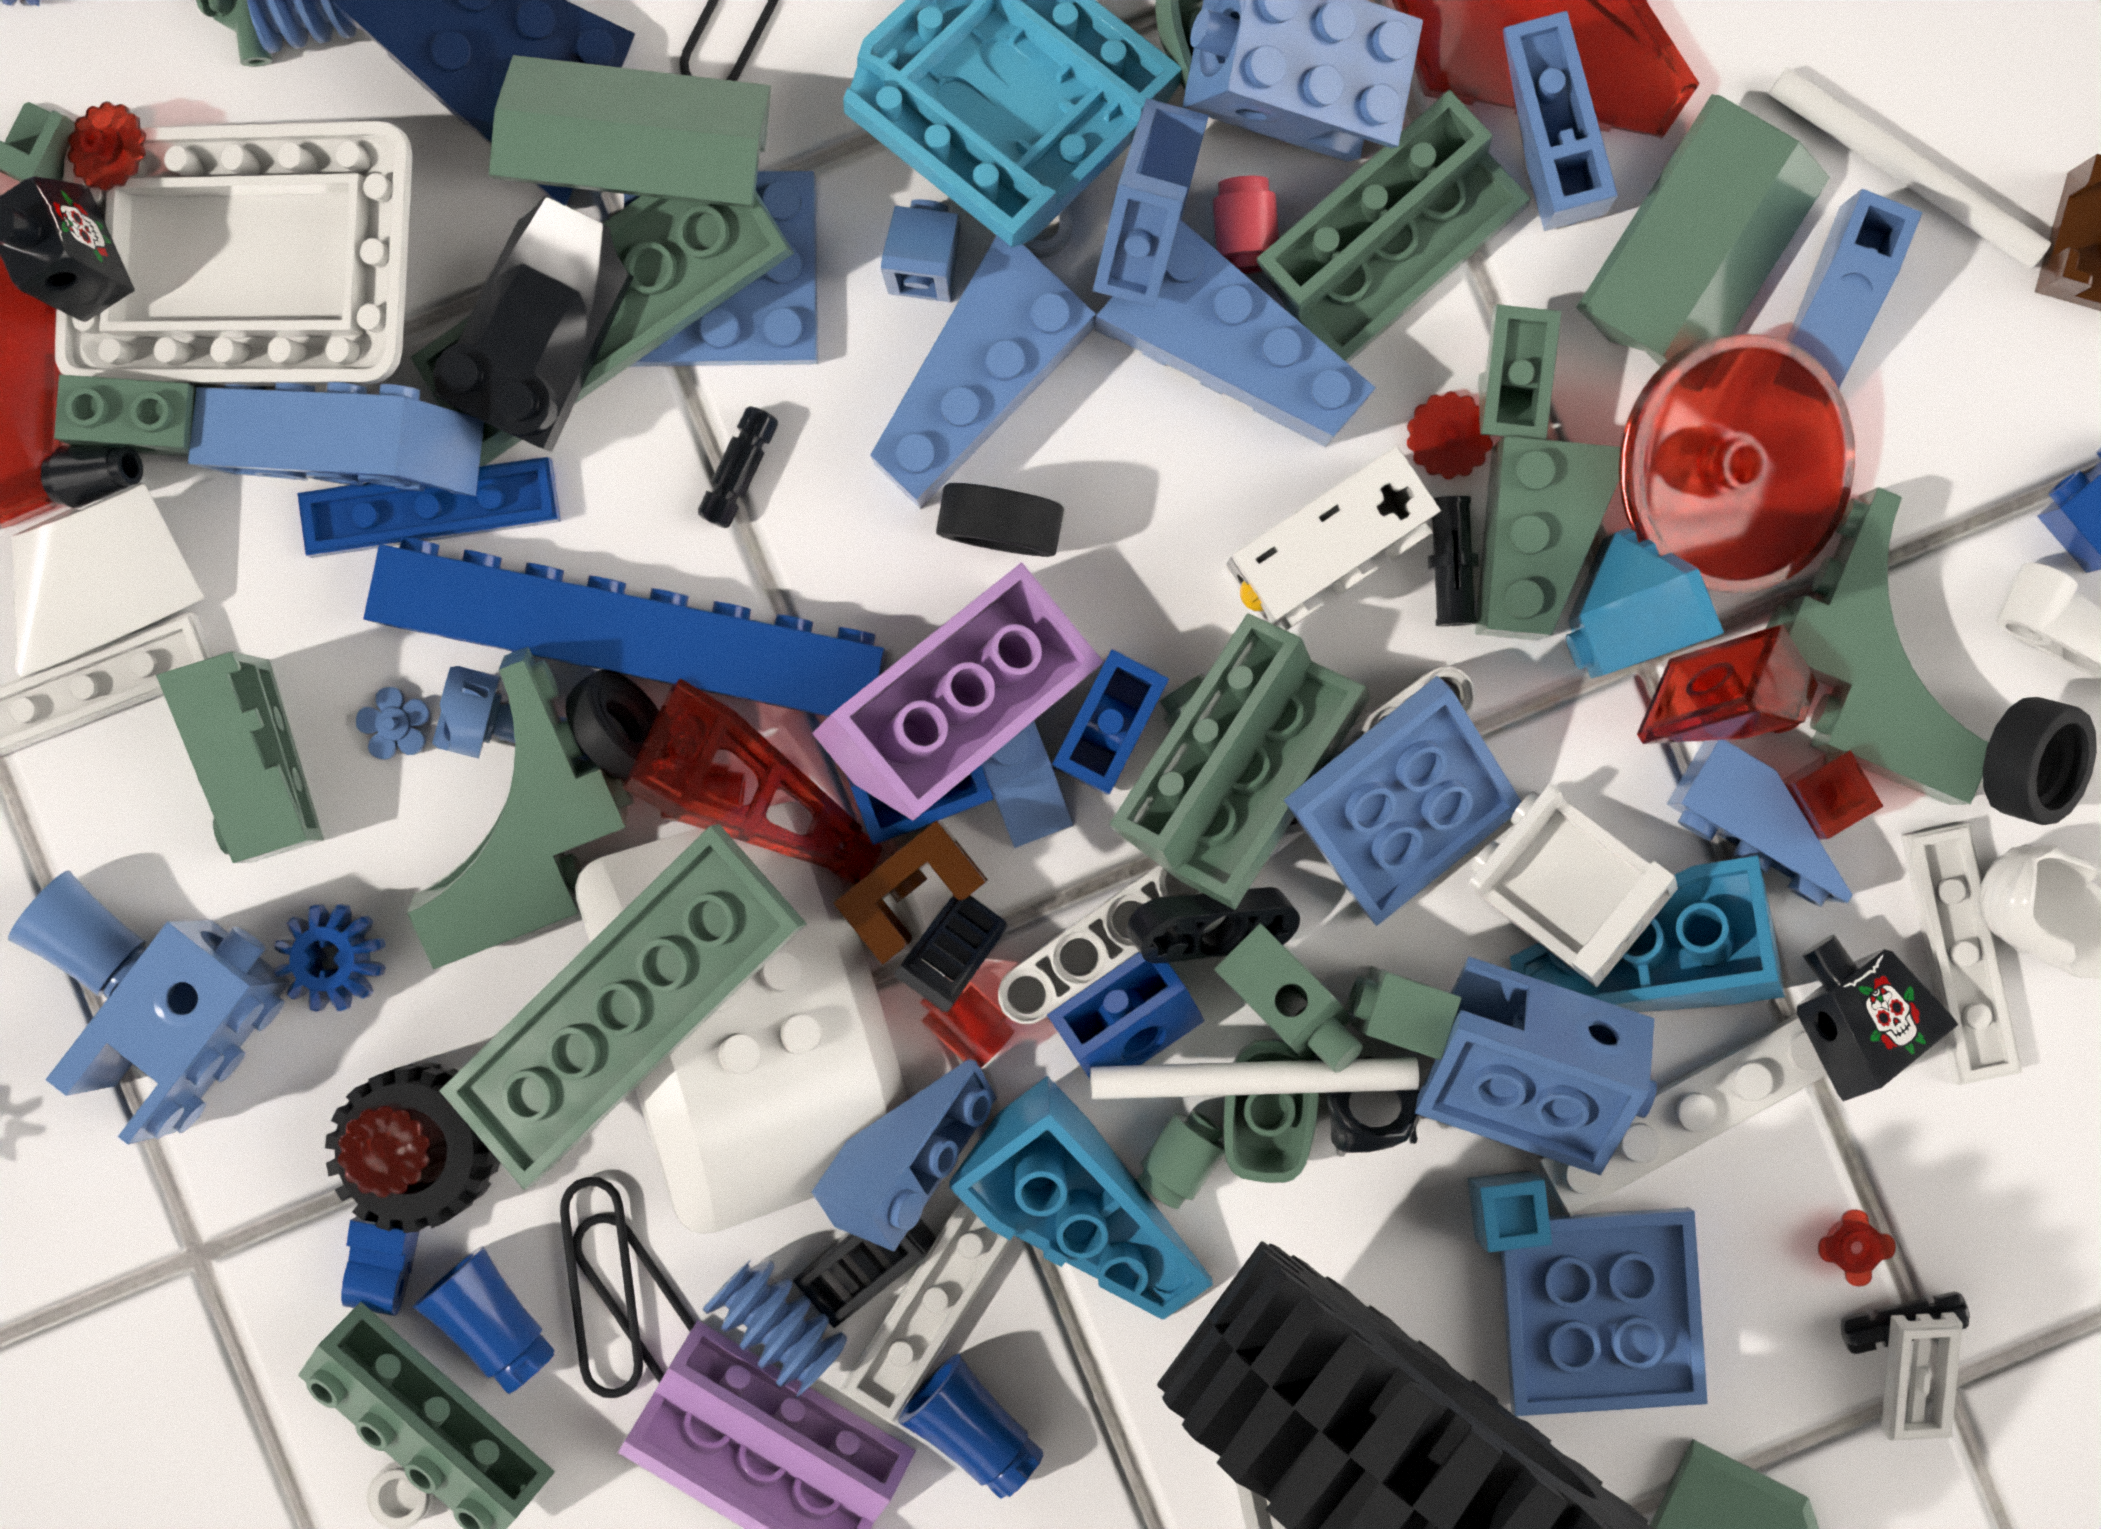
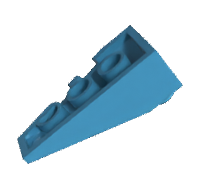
M1630 528L1617 531L1602 540L1568 619L1572 630L1571 633L1566 635L1569 652L1579 670L1587 668L1591 679L1724 633L1699 569L1671 552L1657 557L1659 554L1656 544L1649 539L1638 542L1636 532Z
M1758 855L1694 865L1675 874L1678 890L1597 988L1539 943L1510 956L1512 971L1635 1012L1720 1007L1786 997L1776 934Z
M1046 1076L998 1112L949 1181V1188L991 1231L1008 1240H1011L1013 1236L1020 1238L1043 1250V1258L1060 1267L1066 1262L1098 1279L1100 1288L1162 1320L1213 1285L1210 1274L1092 1122L1049 1076Z

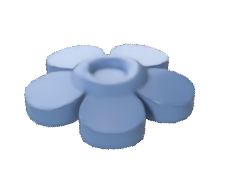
M395 687L382 688L376 694L375 699L381 711L372 707H363L356 716V727L360 732L365 734L377 733L369 741V752L374 757L383 760L392 758L397 751V746L406 755L419 753L426 744V737L420 730L412 728V726L424 725L429 720L430 711L426 703L419 699H412L404 705L405 700L401 690Z

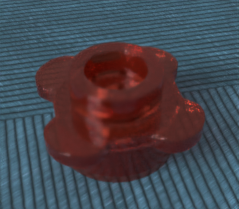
M1849 1209L1842 1214L1841 1221L1835 1223L1829 1229L1827 1235L1819 1240L1817 1249L1822 1260L1833 1262L1844 1271L1845 1280L1849 1284L1861 1287L1870 1283L1872 1271L1882 1260L1893 1257L1896 1244L1891 1235L1879 1233L1869 1224L1868 1215L1864 1211ZM1860 1242L1862 1250L1859 1253H1853L1851 1250L1852 1244Z

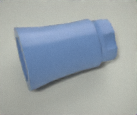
M70 870L58 875L36 896L18 918L8 935V941L42 957L75 978L98 997L104 994L107 998H109L147 948L144 947L146 941L125 926L97 901Z

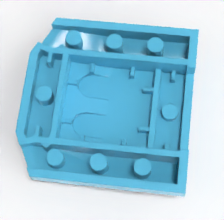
M905 0L863 39L857 56V68L850 89L847 87L843 98L844 114L1013 248L1033 240L1132 143L1146 98L1168 103L1180 84L1182 69L1179 64L1096 0Z

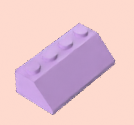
M1021 562L835 710L812 734L853 784L909 819L915 820L1104 662Z

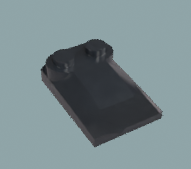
M543 196L528 214L517 221L457 344L444 350L436 361L433 372L436 389L433 394L450 405L508 434L552 452L634 276L626 271L617 255L610 227L549 197Z

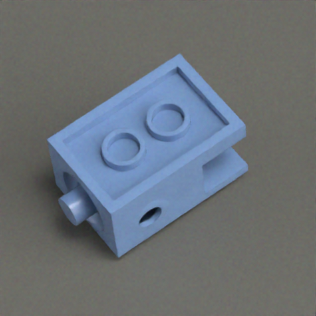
M1203 0L1202 10L1197 15L1191 30L1190 42L1194 50L1182 108L1207 114L1209 118L1347 162L1361 158L1364 139L1389 148L1398 147L1423 20L1368 0Z
M213 920L167 921L45 1080L65 1096L115 1087L132 1064H134L158 1084L117 1137L129 1145L153 1138L160 1139L176 1131L181 1134L190 1128L204 1111L206 1103L201 1098L215 1080L222 1082L227 1079L242 1062L245 1051L240 1047L253 1030L262 1031L279 1014L285 1003L280 998V995L291 981L286 977L276 976L274 968L260 958L266 949L265 946L253 935L239 927L234 926L228 933Z
M1468 956L1450 992L1462 998L1442 1059L1435 1060L1418 1094L1415 1114L1601 1176L1635 1116L1645 1118L1652 1108L1657 1090L1656 1081L1651 1080L1655 1018Z

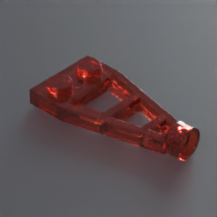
M681 678L669 690L623 786L624 790L680 822L705 830L711 825L720 824L733 839L828 868L831 872L853 885H856L870 874L882 850V842L872 845L869 834L862 831V826L736 711ZM718 750L730 751L755 774L758 787L750 804L737 805L713 797L706 791L703 780ZM776 790L786 792L811 813L812 820L805 835L791 832L773 824L767 819L766 813ZM840 842L844 845L842 849L840 848Z

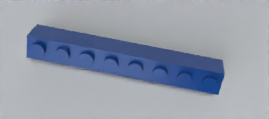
M401 537L399 548L379 544L363 620L380 625L511 652L529 646L532 656L599 670H610L623 675L827 717L884 672L888 654L885 648L874 646L876 634L861 630L839 627L836 638L812 633L813 621L782 614H776L774 625L749 620L751 609L739 605L714 601L712 612L687 607L689 596L651 588L649 599L625 594L627 583L589 575L587 586L562 581L564 570L526 562L524 573L500 569L501 557L472 550H464L462 561L438 556L440 545L408 537Z

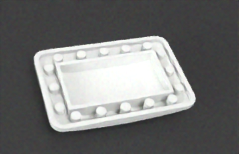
M381 121L91 129L80 133L67 148L64 160L63 181L83 184L89 187L135 291L87 322L80 321L56 309L54 355L55 363L63 375L189 383L192 386H275L277 383L320 386L327 385L328 382L360 385L379 383L389 378L399 366L403 352L413 158L411 143L406 134L396 126Z
M796 802L780 803L600 857L583 868L578 875L575 885L577 903L589 941L592 942L709 826L720 824L807 923L803 929L635 1088L673 1212L680 1224L689 1231L700 1234L716 1233L814 1198L811 1193L846 1141L908 1100L860 937L833 904L845 892L822 826L813 811L807 806Z

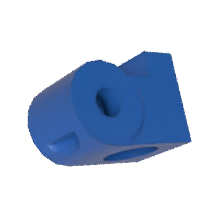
M356 1216L349 1223L346 1246L350 1247L342 1282V1305L355 1308L361 1301L372 1312L396 1316L403 1303L409 1274L412 1272L419 1232L403 1233L402 1226H397L391 1231L376 1227L378 1218L370 1216L364 1221Z

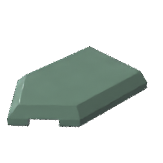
M1692 1439L1650 1523V1526L1654 1529H1819L1810 1499L1806 1495L1695 1439Z

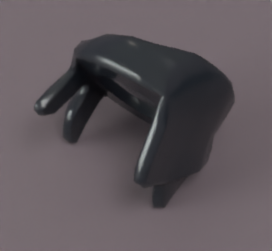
M1363 1057V1058H1356V1059H1367V1058H1375V1057ZM1395 1090L1394 1092L1398 1095L1401 1102V1111L1398 1118L1391 1124L1382 1127L1367 1126L1360 1123L1352 1115L1349 1108V1099L1353 1092H1328L1327 1102L1331 1124V1141L1336 1147L1337 1155L1344 1157L1347 1153H1370L1395 1147L1407 1141L1408 1138L1410 1144H1416L1418 1140L1416 1127L1420 1118L1418 1114H1415L1420 1091Z

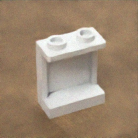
M1549 784L1540 795L1533 791L1519 804L1511 817V822L1515 826L1500 844L1491 841L1478 854L1470 868V871L1475 875L1469 883L1477 896L1597 988L1678 890L1676 877L1656 861H1653L1652 864L1648 863L1563 798L1562 792L1552 784Z

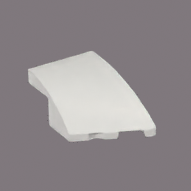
M139 482L82 510L70 508L12 535L13 567L15 568L13 604L16 623L14 667L20 677L27 676L95 649L204 599L145 483Z

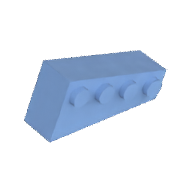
M1181 219L1178 222L1156 308L1112 297L1095 318V331L1143 352L1142 355L1164 366L1167 364L1197 379L1205 387L1221 395L1224 393L1252 407L1253 411L1324 447L1331 442L1376 388Z
M996 235L870 454L874 465L921 509L1095 328L1096 313L1023 244L1012 248Z
M328 382L326 392H315L316 386L296 383L275 384V390H264L265 386L225 385L224 388H196L188 464L235 475L308 481V478L358 486H363L364 482L414 491H424L425 485L450 491L452 494L476 496L484 421L467 414L419 400V389L395 384H381L379 395L367 394V388L364 386L342 382Z

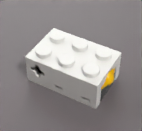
M1396 445L1233 553L1224 568L1240 590L1242 603L1248 609L1254 611L1256 616L1273 625L1280 621L1287 631L1324 605L1319 597L1320 593L1333 586L1340 596L1379 569L1373 558L1386 551L1390 559L1394 560L1432 534L1433 531L1427 522L1441 510L1398 445ZM1391 502L1397 512L1383 517L1379 513L1377 506H1383Z

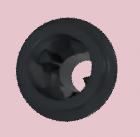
M64 445L58 447L53 454L47 456L41 466V482L46 494L55 503L65 504L71 508H81L130 485H135L141 481L143 476L142 460L137 451L129 446Z

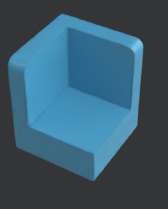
M1532 1171L1467 1178L1475 1241L1488 1253L1553 1245L1546 1186L1543 1178Z

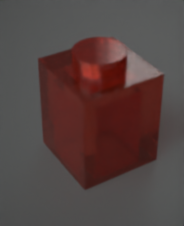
M1851 750L1828 752L1782 779L1818 839H1829L1884 807Z

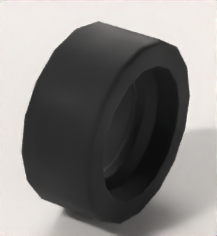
M948 483L943 489L936 534L943 538L972 546L1022 555L1050 557L1056 555L1064 507L1053 500L1014 490L969 483Z
M2041 697L2022 698L2009 707L1996 724L1985 753L1982 769L1983 788L1990 806L2002 814L2039 825L2056 824L2068 816L2083 797L2093 774L2097 742L2096 730L2090 715L2077 706Z

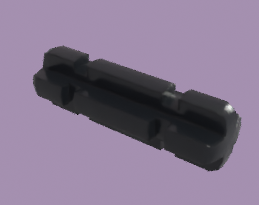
M753 406L745 409L737 425L740 434L738 438L732 436L711 480L715 486L712 492L706 491L698 507V515L702 519L721 528H728L731 525L739 509V506L735 504L738 496L744 498L765 454L761 448L764 443H770L777 429L778 420L772 414Z
M1953 1291L1933 1296L1934 1303H1928V1300L1923 1298L1875 1309L1876 1316L1869 1317L1867 1312L1845 1316L1841 1320V1335L1848 1351L1853 1354H1860L1877 1350L1876 1343L1882 1342L1884 1347H1888L1891 1315H1904L1908 1321H1916V1314H1929L1933 1320H1941V1313L1954 1312L1963 1323V1330L1969 1326L1970 1312L1968 1305L1961 1293Z

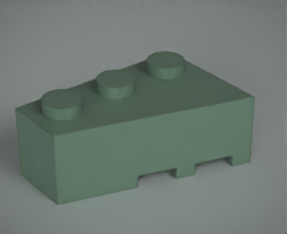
M1504 436L1492 446L1475 635L1540 640L1553 634L1633 448Z
M231 651L156 674L198 781L214 816L213 830L216 841L221 851L226 855H230L232 863H252L324 841L269 659Z

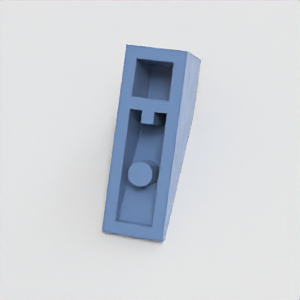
M1564 11L1504 27L1503 37L1526 166L1543 230L1548 231L1606 215L1618 194L1568 12Z

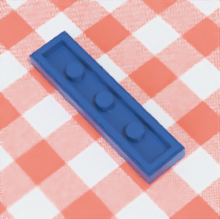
M550 457L480 466L476 496L452 494L450 491L425 485L424 491H414L372 483H364L363 486L349 485L297 493L305 554L311 558L377 549L379 544L398 546L400 545L401 537L432 541L561 522L553 460Z

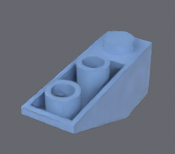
M1863 188L1839 207L1771 382L1827 404L1833 402L1901 269L1923 212Z
M1721 737L1705 739L1667 802V805L1682 813L1677 822L1687 830L1706 840L1712 841L1715 834L1736 845L1737 847L1732 854L1736 859L1758 855L1762 873L1767 874L1770 867L1791 878L1792 880L1787 888L1812 904L1822 907L1825 900L1848 903L1853 894L1777 771Z
M966 1060L846 1141L811 1192L834 1227L891 1251L896 1250L908 1230H911L918 1223L924 1206L943 1178L952 1172L959 1154L977 1127L986 1121L991 1106L997 1099L977 1061Z

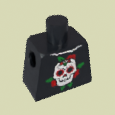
M33 176L23 180L0 196V255L12 282L20 291L83 322H87L135 291L88 186Z
M1833 934L1802 954V957L1819 979L1822 986L1797 1004L1796 1014L1837 1094L1843 1102L1882 1088L1958 1026L1953 1016L1893 951L1884 948L1853 961Z

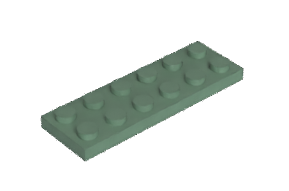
M757 192L755 193L754 209L640 196L602 223L610 227L617 255L626 271L634 276L575 403L794 254V251ZM470 316L410 357L438 405L467 415L470 414L450 405L433 394L436 389L433 372L436 361L443 351L457 344ZM484 422L479 465L485 466L522 439Z
M720 824L711 825L439 1091L521 1188L525 1190L535 1185L803 929L807 923Z

